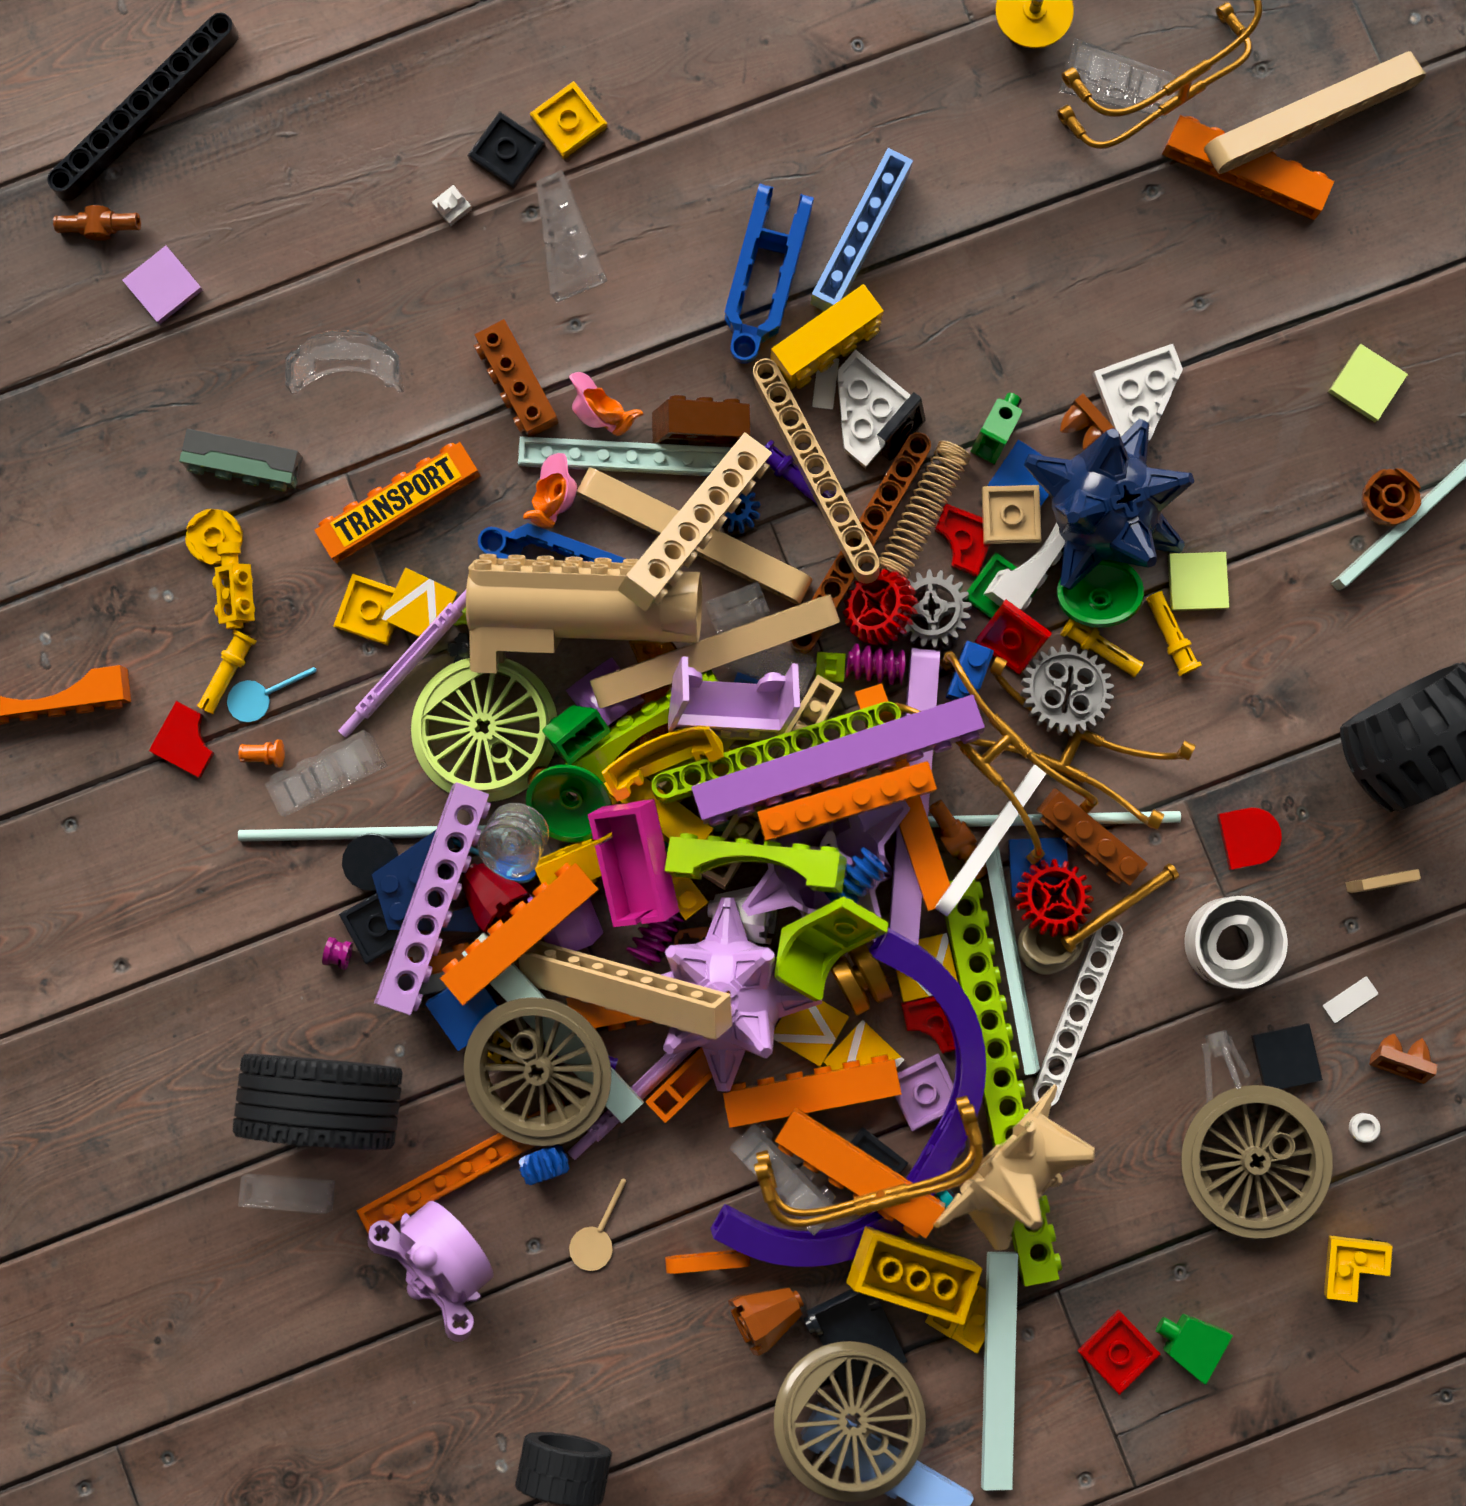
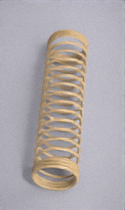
M939 441L936 450H934L935 457L930 458L931 465L926 466L927 472L922 473L923 480L917 483L919 488L913 491L915 496L909 499L911 504L905 506L907 512L901 514L903 520L897 521L899 528L893 529L895 536L889 537L891 544L885 545L887 552L880 554L881 571L888 569L891 572L900 573L906 579L910 577L911 573L907 568L891 559L883 557V555H890L909 567H915L914 563L891 553L887 547H894L913 559H919L917 554L895 545L891 539H899L907 546L917 551H923L921 546L899 537L895 531H903L911 538L921 543H927V540L922 536L903 529L900 523H907L915 530L925 535H931L928 529L907 521L904 515H911L929 527H936L932 521L911 513L908 507H915L930 518L940 519L933 511L915 505L912 499H919L930 508L943 512L944 509L940 505L926 498L919 497L916 491H923L932 499L947 504L946 498L930 490L923 489L920 483H927L936 491L951 496L952 492L934 482L927 481L924 476L931 475L940 483L956 488L954 482L938 474L931 473L928 468L935 467L942 474L952 479L960 480L958 474L945 467L935 465L932 460L938 459L951 469L964 472V468L959 464L967 465L971 459L970 454L954 443ZM937 451L945 458L939 457Z

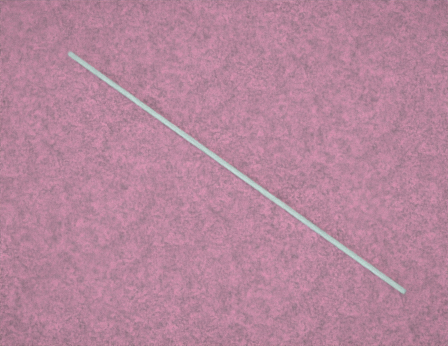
M1180 811L1161 812L1165 814L1161 823L1181 822ZM1130 812L1088 813L1099 824L1143 823ZM1142 812L1147 817L1151 814V812ZM1019 814L1011 826H1025ZM1028 814L1033 825H1045L1040 821L1043 815ZM998 815L954 816L960 822L964 821L968 827L991 826L998 817ZM928 816L931 828L939 827L933 816ZM731 820L711 827L714 828V832H724ZM535 824L478 825L477 829L481 830L480 837L547 835ZM437 826L239 830L238 840L239 842L355 839L366 833L381 834L388 839L424 838L435 831Z

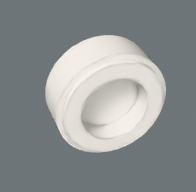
M1359 1113L1350 1120L1349 1132L1355 1140L1370 1143L1379 1136L1380 1124L1373 1115Z

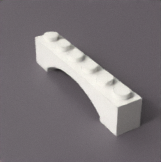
M1057 522L1045 543L1028 561L1013 571L1005 569L997 573L984 592L985 596L999 606L1002 605L1005 599L1022 611L1029 606L1032 601L1030 595L1035 588L1038 589L1045 582L1048 576L1045 573L1050 565L1054 566L1063 555L1061 549L1065 545V540L1059 533Z

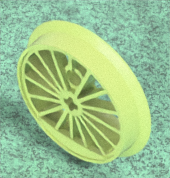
M466 658L452 663L439 671L422 690L412 715V744L416 757L425 773L436 785L446 792L450 793L452 785L457 782L489 794L487 802L499 801L529 787L527 778L530 772L538 766L547 767L555 750L542 730L549 724L552 718L557 717V712L553 699L541 680L521 664L505 659L503 663L499 664L497 673H490L482 713L475 678L485 673L471 671L470 658ZM495 674L511 678L489 712ZM470 681L477 714L459 689ZM515 682H518L527 690L525 695L494 715ZM456 691L473 717L444 699ZM530 697L533 698L537 712L499 720ZM441 702L470 722L432 716L431 711ZM539 717L540 731L538 734L498 727ZM429 720L468 727L429 736L428 732ZM481 721L485 724L490 722L487 734H484L482 731L477 732L480 729L479 723ZM497 732L538 739L534 752L529 754ZM469 733L437 756L434 755L430 741ZM472 738L451 772H447L439 761ZM483 741L492 778L491 783H476ZM477 742L471 780L468 782L455 777ZM503 743L508 748L506 756L500 759L495 758L492 753L494 746ZM514 749L528 758L525 765L518 771L510 762L514 755ZM493 762L499 765L507 764L512 771V775L497 781Z

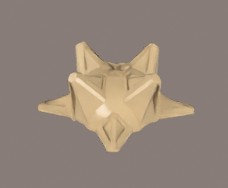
M1056 1084L1051 1086L1029 1112L1014 1126L1013 1135L1004 1143L996 1145L982 1159L978 1172L960 1187L961 1194H956L952 1202L934 1223L935 1227L944 1226L952 1219L968 1213L995 1250H1006L1009 1248L1012 1239L1011 1232L1016 1219L1033 1230L1039 1229L1042 1226L1038 1200L1048 1187H1059L1062 1184L1063 1178L1060 1173L1079 1165L1086 1166L1091 1164L1095 1158L1094 1147L1048 1119L1051 1103L1057 1092Z

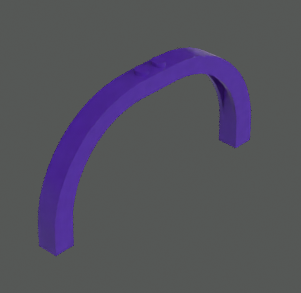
M888 928L887 933L874 940L869 952L874 958L917 981L934 996L948 1020L955 1046V1079L947 1108L906 1178L912 1183H916L950 1171L954 1160L959 1158L964 1152L965 1141L968 1136L965 1134L955 1098L967 1095L970 1105L973 1104L977 1118L985 1088L986 1053L982 1030L976 1012L956 979L928 951ZM724 1204L710 1230L714 1240L755 1259L792 1267H815L831 1265L855 1258L865 1226L897 1236L904 1230V1224L895 1218L893 1222L887 1220L877 1210L842 1226L815 1231H797L768 1225Z

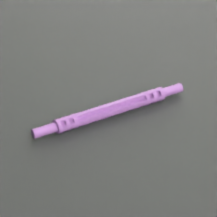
M466 590L453 604L450 602L355 707L356 711L338 730L344 737L347 738L364 718L368 719L462 616L463 613L461 611L466 607Z
M696 1048L671 1055L666 1053L631 1086L632 1090L643 1100ZM607 1109L587 1130L588 1133L568 1151L569 1155L576 1160L595 1141L599 1142L620 1121Z

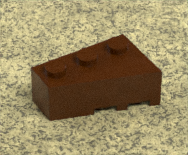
M683 395L670 396L652 412L653 443L662 444L663 440L678 439L679 445H688V440L706 441V444H735L744 433L750 436V404L740 403L739 399H725L723 402H716L711 397L686 400V396Z

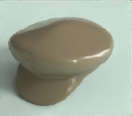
M1057 912L1048 913L1045 917L1054 920H1061L1068 918L1069 916ZM1033 921L1026 925L1019 935L1017 947L1020 958L1029 969L1045 975L1059 972L1073 964L1080 956L1084 945L1083 940L1076 945L1074 951L1068 952L1061 943L1060 939L1063 936L1059 929L1056 937L1050 936V929L1048 928L1044 935H1040L1039 930L1041 926L1037 925L1033 930L1029 928ZM1068 927V936H1070L1074 932Z

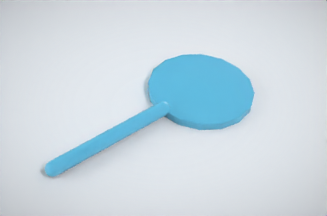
M315 667L308 669L268 689H265L263 685L256 681L246 680L239 682L232 687L228 694V710L234 718L242 722L258 721L269 709V694L315 673L317 669Z

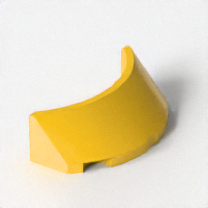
M709 726L680 729L656 737L632 749L602 771V775L618 802L630 796L631 790L629 787L631 785L637 784L640 786L644 784V777L692 757L699 761L702 760L703 755H706L709 762L723 758V743Z

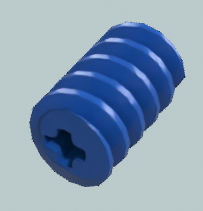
M863 847L861 849L864 856L863 859L854 855L852 859L855 866L853 867L846 863L845 870L847 874L844 876L842 893L824 892V894L831 902L844 896L858 903V896L864 897L867 894L866 887L873 889L876 886L875 880L882 881L884 879L883 872L887 873V869L872 852Z

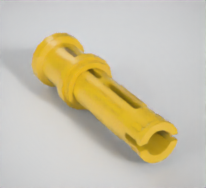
M1159 591L1148 596L1145 600L1168 644L1167 653L1172 655L1179 669L1177 672L1179 677L1200 668L1202 664L1197 662L1190 648L1192 643L1188 638H1184L1163 592Z
M1071 618L1067 621L1060 633L1062 637L1068 636L1081 645L1080 648L1083 650L1091 649L1133 678L1139 673L1144 662L1139 661L1099 635L1100 631H1098V628H1091L1080 624Z
M236 629L232 632L234 637L228 648L221 653L222 662L203 697L197 704L199 708L211 714H214L237 668L245 665L244 659L249 649L257 642Z

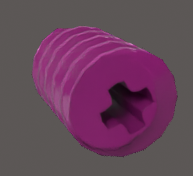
M855 643L852 650L848 651L845 678L848 679L850 673L854 671L856 680H859L861 675L865 673L867 682H870L875 674L877 675L878 683H882L885 676H888L890 685H893L896 678H899L902 686L906 662L905 652L900 650L897 656L894 657L893 649L889 648L885 656H883L882 648L877 647L874 654H872L870 645H866L863 652H860L859 644Z
M675 914L663 922L646 923L648 928L638 927V931L643 937H633L632 941L637 947H627V952L654 967L651 961L661 962L662 960L656 952H665L667 949L662 942L673 941L668 931L678 932L679 930L673 922H683L684 918Z

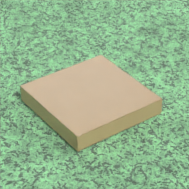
M1039 485L982 487L984 544L1041 542Z
M1419 869L1345 883L1347 892L1356 893L1416 882L1421 877Z

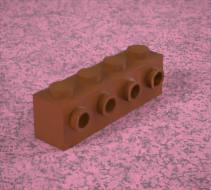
M505 319L474 334L478 343L473 346L481 361L487 359L491 367L487 369V372L493 384L500 383L504 391L500 393V396L506 408L512 407L517 416L513 418V421L519 432L525 431L528 437H534L559 423L558 418Z
M1054 788L1036 809L1043 815L1040 819L1041 822L1052 831L1056 827L1065 833L1062 837L1063 840L1074 849L1078 845L1087 851L1084 857L1096 867L1100 863L1109 869L1106 875L1118 885L1123 881L1130 886L1148 865L1145 860L1059 790Z

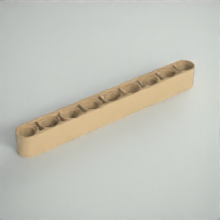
M1408 51L1211 140L1204 147V152L1219 174L1228 172L1418 85L1426 77V73L1412 52Z
M764 358L757 361L753 367L755 386L854 576L862 583L869 584L877 580L880 572L879 558L777 364L771 359ZM766 372L773 374L769 379L760 378V375ZM775 396L785 397V400L780 403L772 401ZM789 419L798 421L794 426H786L784 424ZM800 443L810 444L807 450L796 448ZM815 466L821 467L823 469V471L819 474H812L809 472V470ZM827 490H832L836 493L832 498H824L821 494ZM839 514H844L848 517V520L839 523L834 518ZM852 538H857L861 541V544L857 547H850L846 543ZM866 562L874 566L868 572L862 571L859 567Z
M588 468L576 493L588 502L657 536L663 532L679 512V510L593 468ZM714 529L710 532L713 537L703 550L700 547L696 549L695 552L698 553L699 557L797 605L801 604L813 580L804 572Z
M831 594L700 640L698 643L686 645L591 680L590 684L599 708H604L671 684L674 672L682 657H688V667L695 668L696 671L701 673L839 623L840 620Z

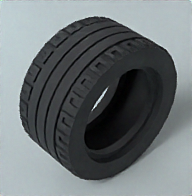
M244 1054L240 1063V1071L242 1073H239L238 1086L240 1088H237L236 1101L239 1103H235L234 1116L237 1118H234L232 1129L236 1137L290 1145L359 1150H389L395 1145L396 1132L394 1130H397L398 1117L395 1115L399 1114L400 1102H397V1100H400L401 1087L399 1085L402 1084L403 1075L401 1068L277 1055Z

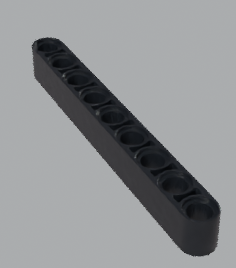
M221 12L213 14L50 171L47 178L48 185L59 198L65 201L77 198L236 44L239 35L231 18ZM229 27L225 33H218L221 28ZM209 46L205 52H198L201 47ZM189 65L188 69L184 72H178L180 67ZM169 84L166 90L159 91L162 85ZM149 103L145 110H139L141 105ZM129 123L127 128L119 130L121 124ZM103 142H109L106 148L99 149ZM89 161L85 168L79 169L82 162ZM69 180L66 187L59 188L61 182Z

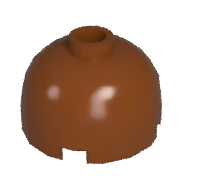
M1382 469L1367 481L1362 490L1361 503L1364 512L1370 520L1379 525L1394 526L1406 522L1416 514L1421 505L1419 482L1412 474L1403 469Z

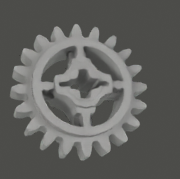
M929 569L926 578H922V575L917 572V582L914 583L908 579L911 583L910 586L916 591L914 597L925 589L926 592L924 598L913 606L918 614L911 617L917 616L926 620L929 630H924L913 622L914 625H906L907 634L902 635L907 636L912 633L910 639L912 644L920 638L922 648L927 646L928 641H932L934 649H937L939 640H942L946 646H949V636L958 640L959 637L956 630H967L962 620H971V615L964 611L971 609L972 604L963 602L969 597V593H959L963 588V583L959 582L953 585L954 575L952 574L944 580L942 570L938 572L937 577H933ZM936 588L949 593L954 602H947V600L939 598ZM931 598L936 608H940L935 610L933 621L927 610L930 608ZM949 613H955L952 620L945 627L939 629L941 620L949 615Z

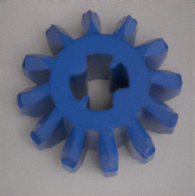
M753 491L747 496L743 494L739 496L742 500L738 506L741 509L740 515H736L735 511L732 514L728 511L726 512L727 520L722 527L729 524L728 533L732 534L734 527L738 526L740 534H743L745 531L744 524L752 529L755 526L752 519L760 518V513L755 511L760 508V502L752 501L755 498Z
M559 1145L533 1152L519 1160L521 1176L528 1185L538 1184L567 1173L570 1168L567 1154L564 1152L563 1147Z

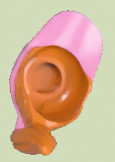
M576 372L569 376L577 392V396L572 404V410L581 422L592 428L604 427L613 435L619 436L628 431L635 420L644 414L642 410L638 409L625 412L622 405L608 397L602 388H597L587 374Z
M556 453L544 461L540 480L536 483V493L532 499V505L535 510L527 511L523 515V519H528L543 529L554 527L558 514L567 511L572 506L576 497L577 483L568 473L567 457L565 454Z

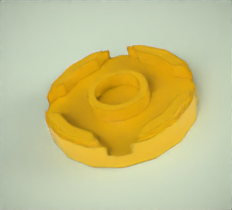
M205 509L197 513L189 521L186 528L185 541L190 553L205 564L221 565V556H218L217 543L236 541L240 542V546L243 543V531L238 520L227 511L221 509Z

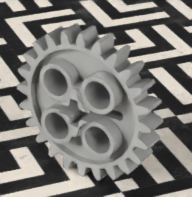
M1063 644L1057 653L1052 646L1048 651V655L1041 651L1038 655L1039 660L1033 658L1030 662L1032 668H1026L1024 675L1028 678H1023L1020 685L1027 688L1021 691L1020 696L1028 697V699L1024 702L1023 707H1032L1028 716L1038 715L1040 718L1036 725L1039 726L1046 722L1047 732L1054 726L1057 727V734L1059 736L1064 729H1067L1069 736H1073L1076 728L1081 734H1084L1086 725L1090 729H1094L1097 725L1096 721L1102 722L1105 718L1103 713H1108L1111 708L1107 703H1110L1114 696L1108 692L1112 691L1114 685L1106 683L1111 677V673L1102 674L1101 671L1104 669L1105 663L1096 665L1095 661L1098 656L1095 655L1090 659L1087 658V649L1078 654L1077 647L1074 645L1071 651L1067 652ZM1071 667L1073 672L1068 687V692L1071 694L1066 700V713L1064 714L1061 712L1066 694V689L1063 687L1068 681V668ZM1049 670L1058 671L1061 675V678H1053L1050 675ZM1077 676H1085L1089 684L1080 683ZM1045 697H1053L1056 699L1057 705H1049L1045 701ZM1073 702L1082 703L1085 711L1076 710Z

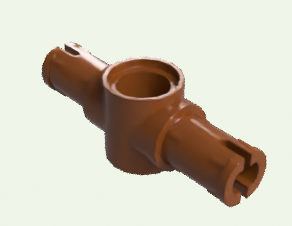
M90 205L86 206L84 212H79L78 215L54 216L53 226L57 233L79 232L88 239L102 241L108 240L110 234H115L117 231L140 230L141 217L138 213L115 214L114 211L107 207Z
M942 799L929 806V812L941 828L940 839L953 858L957 856L959 860H963L966 863L977 847L976 843L978 841L964 821L960 822L959 819H955ZM986 864L982 866L975 879H979L988 873Z

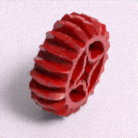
M883 569L879 572L877 580L872 583L866 584L855 581L856 588L848 590L851 595L850 599L843 600L848 608L842 611L844 616L847 617L845 623L850 627L851 633L859 637V640L864 643L869 642L876 646L879 642L883 645H888L889 639L898 641L899 632L907 634L905 626L907 624L914 625L910 617L918 614L913 606L919 603L917 598L914 597L916 591L910 586V581L902 577L900 573L891 572L888 569Z
M1053 859L1049 867L1048 863L1042 860L1039 863L1040 869L1033 864L1029 868L1030 873L1024 872L1021 878L1024 882H1018L1016 888L1022 892L1016 893L1014 899L1023 901V903L1016 906V910L1026 911L1021 920L1026 921L1030 918L1033 921L1029 925L1031 930L1037 925L1041 926L1039 930L1040 935H1044L1047 928L1050 929L1051 937L1057 936L1058 929L1062 936L1068 935V927L1075 932L1079 929L1078 923L1084 924L1087 921L1084 914H1090L1092 908L1086 904L1092 903L1094 898L1090 895H1085V893L1092 890V886L1082 885L1087 877L1082 875L1078 878L1075 875L1079 870L1078 867L1075 866L1071 871L1067 870L1069 866L1068 861H1064L1061 867H1058L1057 859ZM1056 877L1062 879V881L1058 885H1050L1047 882L1042 883L1039 879ZM1069 885L1075 894V907L1071 905L1072 902L1066 895ZM1032 888L1037 891L1036 895L1042 901L1039 911L1034 906L1032 900ZM1061 889L1057 901L1047 908L1046 906L1050 902L1051 895ZM1050 911H1058L1061 914L1065 912L1069 917L1054 920L1045 916Z

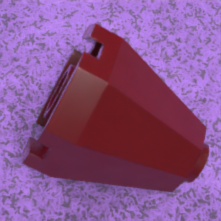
M476 863L471 864L467 872L463 873L461 884L475 921L489 936L490 934L487 932L489 928L499 920L505 923L512 917L510 911L521 901L527 904V898L532 897L519 883L505 879L484 863L478 865Z

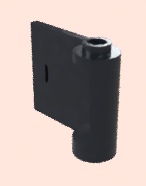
M850 1289L806 1310L808 1316L804 1318L807 1328L811 1335L817 1333L823 1346L845 1341L861 1342L886 1351L901 1364L908 1362L878 1298ZM851 1360L853 1388L861 1384L867 1365L864 1361ZM844 1361L834 1371L843 1391L846 1392L847 1383ZM872 1365L868 1381L885 1372Z

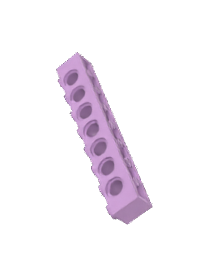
M457 782L452 785L374 1004L406 1015H411L412 1010H418L422 1000V994H419L422 982H428L432 971V966H429L432 954H438L442 939L438 938L441 928L448 926L452 911L448 910L451 900L456 901L462 884L458 883L461 872L466 873L471 862V857L467 855L471 845L476 846L480 837L481 830L477 829L481 818H486L491 805L490 802H487L489 794ZM459 810H466L470 814L471 820L468 825H462L458 822L457 813ZM450 837H456L460 840L461 848L457 853L448 849L447 841ZM446 864L450 867L451 876L448 880H443L438 876L437 869L439 865ZM431 891H436L441 895L442 901L437 908L430 906L427 898ZM423 918L428 919L432 925L431 932L428 935H423L418 931V922ZM412 946L419 947L422 952V957L417 963L411 962L408 958V950ZM402 974H408L412 979V985L406 991L401 990L398 986V978Z

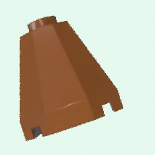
M788 1287L742 1294L728 1300L729 1306L736 1307L731 1310V1314L745 1343L752 1341L754 1347L750 1348V1350L756 1356H760L773 1347L802 1315L801 1307L804 1306L799 1293L796 1290L792 1292Z

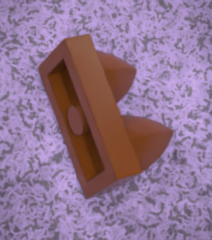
M1082 393L1074 400L1064 415L1060 432L1072 433L1088 426L1089 429L1083 440V450H1085L1105 431L1114 427L1086 395Z
M1395 1034L1384 1038L1379 1048L1371 1054L1369 1063L1373 1067L1425 1084L1436 1075L1438 1065L1431 1062L1430 1052L1423 1038L1416 1041L1408 1050V1053H1404L1402 1045Z

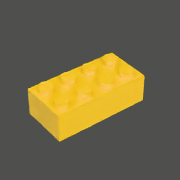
M863 284L771 348L770 359L777 364L789 389L791 390L794 387L800 389L810 382V376L818 370L821 373L828 370L834 364L833 360L841 354L845 357L857 348L855 344L862 339L868 341L877 335L880 331L878 328H880L884 310Z
M865 1226L846 1282L854 1291L964 1325L983 1268L973 1260Z

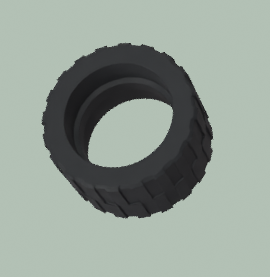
M553 1432L529 1433L524 1437L515 1486L522 1494L547 1503L564 1506L600 1505L604 1499L612 1452L601 1443L579 1436Z

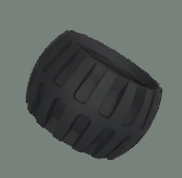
M1464 662L1442 668L1397 690L1359 712L1340 727L1343 752L1353 776L1363 790L1386 811L1404 810L1466 781V664Z

